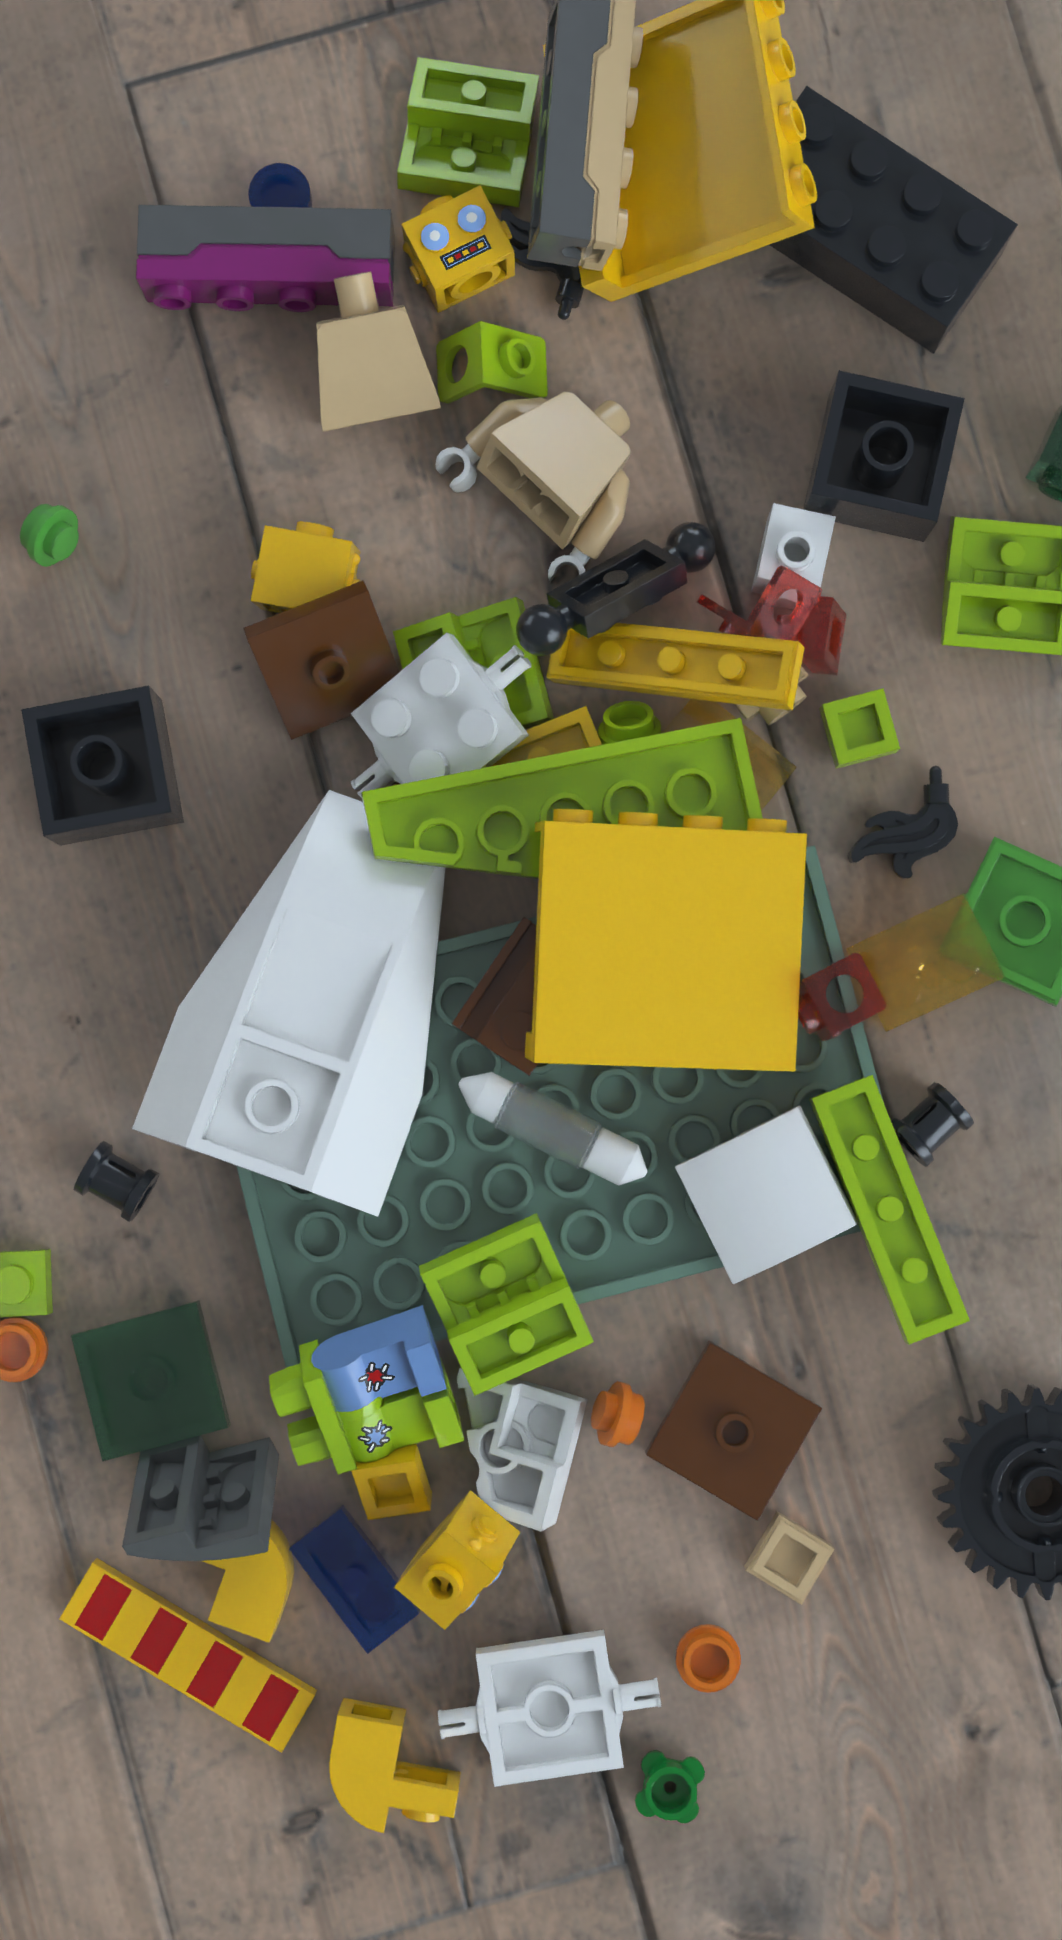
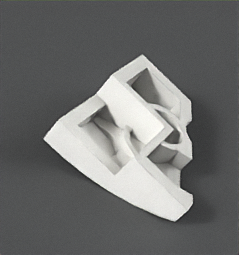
M459 1368L457 1376L458 1389H465L472 1429L466 1431L469 1449L479 1465V1477L476 1481L478 1497L508 1521L540 1532L556 1524L588 1399L515 1378L474 1396L462 1368Z

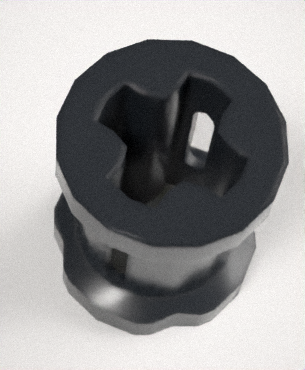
M935 1082L927 1088L929 1096L902 1120L894 1118L891 1121L900 1144L925 1167L934 1160L932 1153L959 1128L968 1130L974 1124L973 1119L959 1101L941 1084Z
M103 1141L87 1160L73 1190L82 1196L88 1192L120 1209L123 1219L128 1222L133 1221L152 1192L159 1173L152 1169L144 1172L113 1154V1146Z

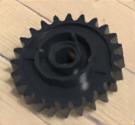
M1028 1385L1024 1400L1021 1402L1013 1392L1008 1389H1002L1001 1407L999 1409H995L982 1399L979 1400L980 1421L975 1423L970 1419L960 1416L957 1420L965 1432V1437L962 1440L944 1438L943 1440L946 1447L954 1453V1459L950 1462L935 1463L934 1466L937 1471L949 1478L947 1485L932 1490V1494L937 1500L950 1504V1508L938 1515L937 1520L945 1528H958L949 1539L948 1544L955 1552L971 1549L967 1555L965 1565L973 1573L989 1565L986 1580L994 1588L998 1589L1010 1577L1011 1590L1018 1597L1023 1598L1028 1592L1030 1585L1034 1583L1038 1594L1045 1600H1051L1054 1585L1058 1582L1062 1585V1389L1054 1387L1048 1399L1044 1401L1040 1388ZM1049 1476L1052 1481V1493L1049 1499L1042 1505L1028 1506L1025 1493L1029 1483L1037 1477Z

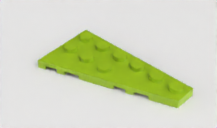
M741 718L363 791L361 794L374 859L539 879L541 832H535V822L553 821V809L593 810V823L618 824L619 812L658 814V826L683 827V815L723 817L722 829L747 831V819H763Z

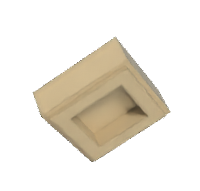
M776 1511L744 1567L750 1574L802 1605L835 1548L832 1544Z

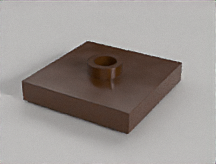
M364 580L243 628L291 740L352 716L351 713L399 673L398 666Z
M708 1341L645 1453L650 1458L758 1521L822 1408L725 1349Z

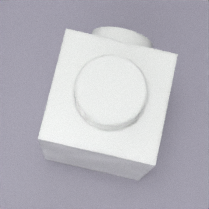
M773 503L766 521L751 592L765 595L764 601L779 608L799 609L802 603L812 605L821 588L836 516Z

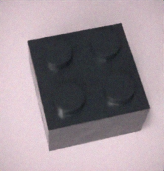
M839 370L828 397L803 510L836 516L835 522L924 542L938 522L965 398Z
M149 685L21 709L44 837L62 846L184 823L163 702Z

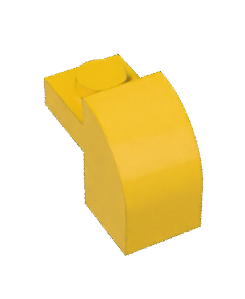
M271 1520L268 1552L245 1557L202 1561L225 1570L207 1621L270 1643L278 1627L294 1577V1560L291 1547L285 1534L273 1520Z
M343 1698L337 1714L329 1762L332 1788L343 1809L359 1824L380 1833L385 1831L389 1807L402 1809L401 1813L403 1816L419 1822H437L440 1820V1816L454 1818L461 1772L397 1761L406 1709Z

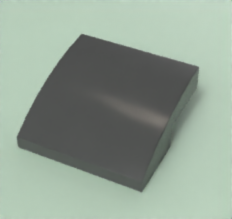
M199 1434L141 1449L122 1543L126 1554L169 1561H207L245 1557L268 1552L279 1453L271 1438L268 1437L210 1452L202 1436Z

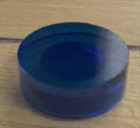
M285 163L267 165L260 169L250 182L248 196L251 207L312 208V194L308 180L299 169Z

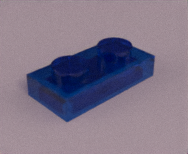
M343 1504L291 1544L289 1550L367 1654L420 1613V1609L394 1588L399 1578Z

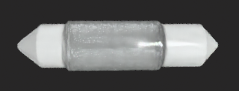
M493 1072L461 1078L458 1084L471 1113L493 1123L496 1129L576 1169L584 1168L618 1186L643 1178L647 1173L638 1144L602 1127L601 1122L518 1081L513 1083Z

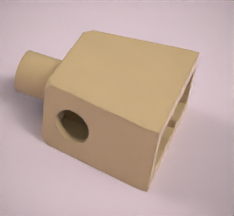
M371 271L335 278L334 283L341 317L320 321L316 324L320 414L323 432L441 408L439 396L405 306L399 305L379 309Z

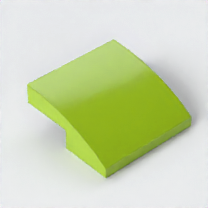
M418 57L407 104L408 123L397 170V189L440 196L451 195L455 198L481 185L489 203L519 207L534 122L539 75Z
M951 516L945 565L941 644L1062 655V526Z
M513 597L459 616L449 612L393 631L402 669L408 666L445 633L454 635L472 660L487 669L516 645L525 654L524 658L529 659L532 667L525 670L503 689L506 693L510 710L524 729L554 719L538 656L527 652L517 639L516 625L520 615L525 611L524 602L518 597Z
M537 1213L419 1266L420 1275L445 1326L448 1340L474 1396L594 1342Z

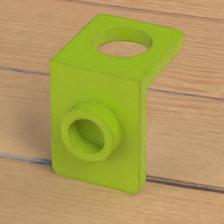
M479 321L439 341L436 346L437 382L440 402L449 404L483 387L527 398H545L548 395L546 343L542 337ZM464 347L468 356L467 368L461 380L455 382L452 375L453 361L457 352Z

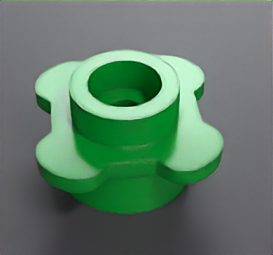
M659 1750L648 1752L641 1761V1769L645 1776L643 1788L635 1796L636 1808L646 1817L656 1815L664 1820H677L680 1823L691 1822L699 1813V1806L696 1802L697 1784L705 1777L702 1763L692 1756L686 1757L683 1760L666 1758ZM666 1782H674L676 1789L673 1792L665 1791L664 1784Z

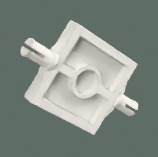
M445 633L351 713L373 743L375 754L378 757V760L351 781L354 790H360L357 794L362 798L361 794L363 791L384 788L393 780L404 784L491 767L528 737L529 734L510 710L506 693L503 690L525 670L532 667L529 659L524 658L525 654L514 645L511 650L487 669L472 660L454 635Z
M604 1630L476 1648V1661L480 1682L476 1706L438 1710V1722L441 1739L480 1732V1737L490 1754L494 1787L624 1768L619 1737L623 1720L622 1711L656 1706L661 1707L657 1678L618 1684V1679L609 1665Z

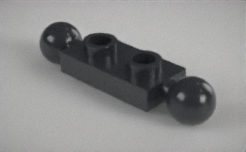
M682 523L670 532L666 541V547L660 548L644 539L546 593L548 605H533L520 615L516 625V635L520 645L527 652L536 656L551 655L562 647L566 640L567 632L571 628L589 639L596 634L609 630L614 624L640 609L657 603L665 595L688 583L686 572H698L710 564L716 549L712 533L700 523Z

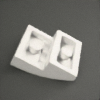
M800 1105L675 1166L732 1284L773 1267L858 1224V1220Z

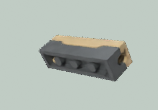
M636 0L554 1L547 23L527 259L573 267L580 265L585 269L602 271L613 249L621 250L624 245L628 227V210L619 208L621 188H627L633 166V149L624 147L625 129L633 126L638 105V88L629 87L630 68L637 67L643 44V28L634 26Z

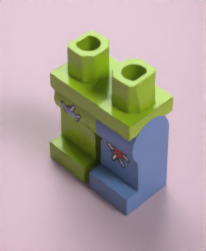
M423 1305L337 1334L320 1345L318 1339L299 1345L301 1363L269 1375L270 1394L278 1416L284 1417L309 1408H313L315 1414L314 1416L287 1424L288 1438L298 1466L332 1458L339 1475L357 1469L356 1462L367 1463L377 1461L388 1456L395 1449L436 1438L439 1448L465 1441L457 1402Z

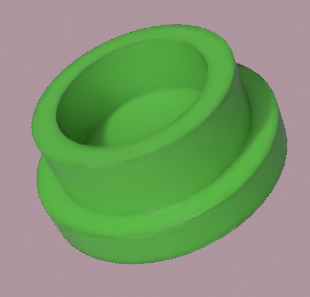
M41 504L28 514L20 531L21 545L27 549L30 559L44 567L54 565L68 558L76 548L79 539L77 516L73 511L62 505L51 506L49 504Z

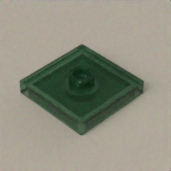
M200 1300L71 1335L102 1462L226 1429L231 1425Z

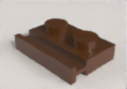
M523 917L452 1022V1025L530 1076L538 1064L525 1058L526 1032H532L536 925Z

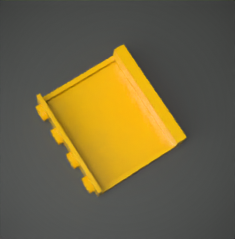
M696 0L636 26L643 28V44L637 67L630 68L629 87L638 88V105L633 126L625 129L624 147L633 149V166L627 188H621L619 202V208L628 210L626 238L621 250L613 249L602 271L585 269L579 265L582 287L613 302L815 228L811 204L817 201V189L809 167L803 162L800 141L806 138V125L798 104L792 98L789 81L796 73L795 61L787 41L782 37L778 17L785 12L784 0ZM546 44L543 45L544 58H545V46H546Z
M553 809V821L535 822V832H541L532 1032H526L525 1058L533 1063L795 1072L807 834L786 833L787 820L749 818L747 819V831L722 829L723 817L683 815V827L658 826V814L642 812H619L618 824L593 823V810Z

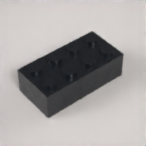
M806 86L795 102L803 114L806 125V138L800 141L803 162L809 167L817 189V201L811 204L815 228L772 243L770 246L934 354L1003 254L1018 224Z

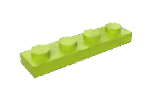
M868 1075L809 1098L904 1342L910 1345L970 1321L873 1075Z

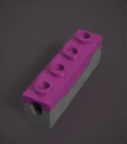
M138 205L137 255L139 259H137L136 279L147 302H154L160 308L184 310L190 308L192 303H216L218 307L225 310L247 311L252 309L254 304H278L280 308L287 311L309 312L314 310L316 305L339 306L334 283L335 278L370 271L372 273L378 306L393 307L395 231L391 209Z

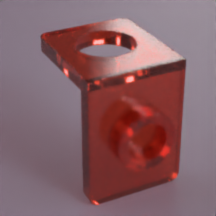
M779 566L748 619L703 594L700 595L697 603L724 619L718 629L724 634L794 641L819 599L822 589L787 567ZM795 589L797 592V603L793 612L786 619L776 622L773 616L776 601L785 591Z
M853 953L800 981L798 1019L809 1035L817 1031L822 1042L838 1037L844 1030L886 1008V1002L859 953ZM840 975L853 977L860 983L863 990L861 1004L850 1013H841L834 1010L826 999V989L829 982Z

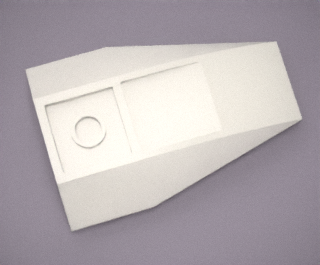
M329 790L179 1005L132 1129L378 1217L423 1095L446 868L374 859L363 802Z

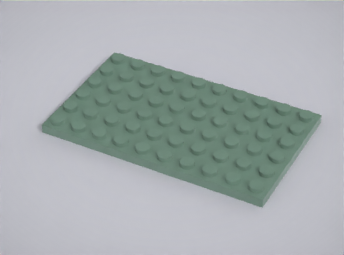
M815 845L806 847L795 1072L538 1063L531 1075L528 1076L452 1025V1022L520 921L438 941L423 1095L379 1216L371 1215L236 1166L286 1368L301 1363L299 1345L318 1339L320 1345L337 1334L421 1305L424 1307L435 1341L447 1339V1331L423 1282L419 1266L536 1213L544 1227L577 1304L724 1267L675 1166L799 1105L848 1200L809 1098L868 1075H873L881 1097L882 1094ZM537 916L528 918L533 924L537 925ZM493 1072L513 1082L494 1123L471 1113L458 1085L461 1078ZM602 1127L639 1145L647 1168L645 1177L618 1186L582 1168ZM857 1224L830 1239L861 1232Z

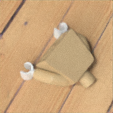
M563 392L550 400L542 397L507 400L500 403L466 436L468 444L463 449L450 447L442 450L436 458V470L443 474L452 464L456 462L464 463L463 472L454 478L449 485L454 492H464L475 483L478 469L561 549H564L570 542L574 546L570 555L560 556L551 563L548 570L549 581L553 580L557 570L563 565L574 566L578 570L579 575L586 572L584 566L588 560L599 557L624 518L630 481L622 469L631 454V450L621 436L629 430L630 420L623 407L614 401L607 400L592 411L574 393ZM479 460L477 467H475L474 464Z

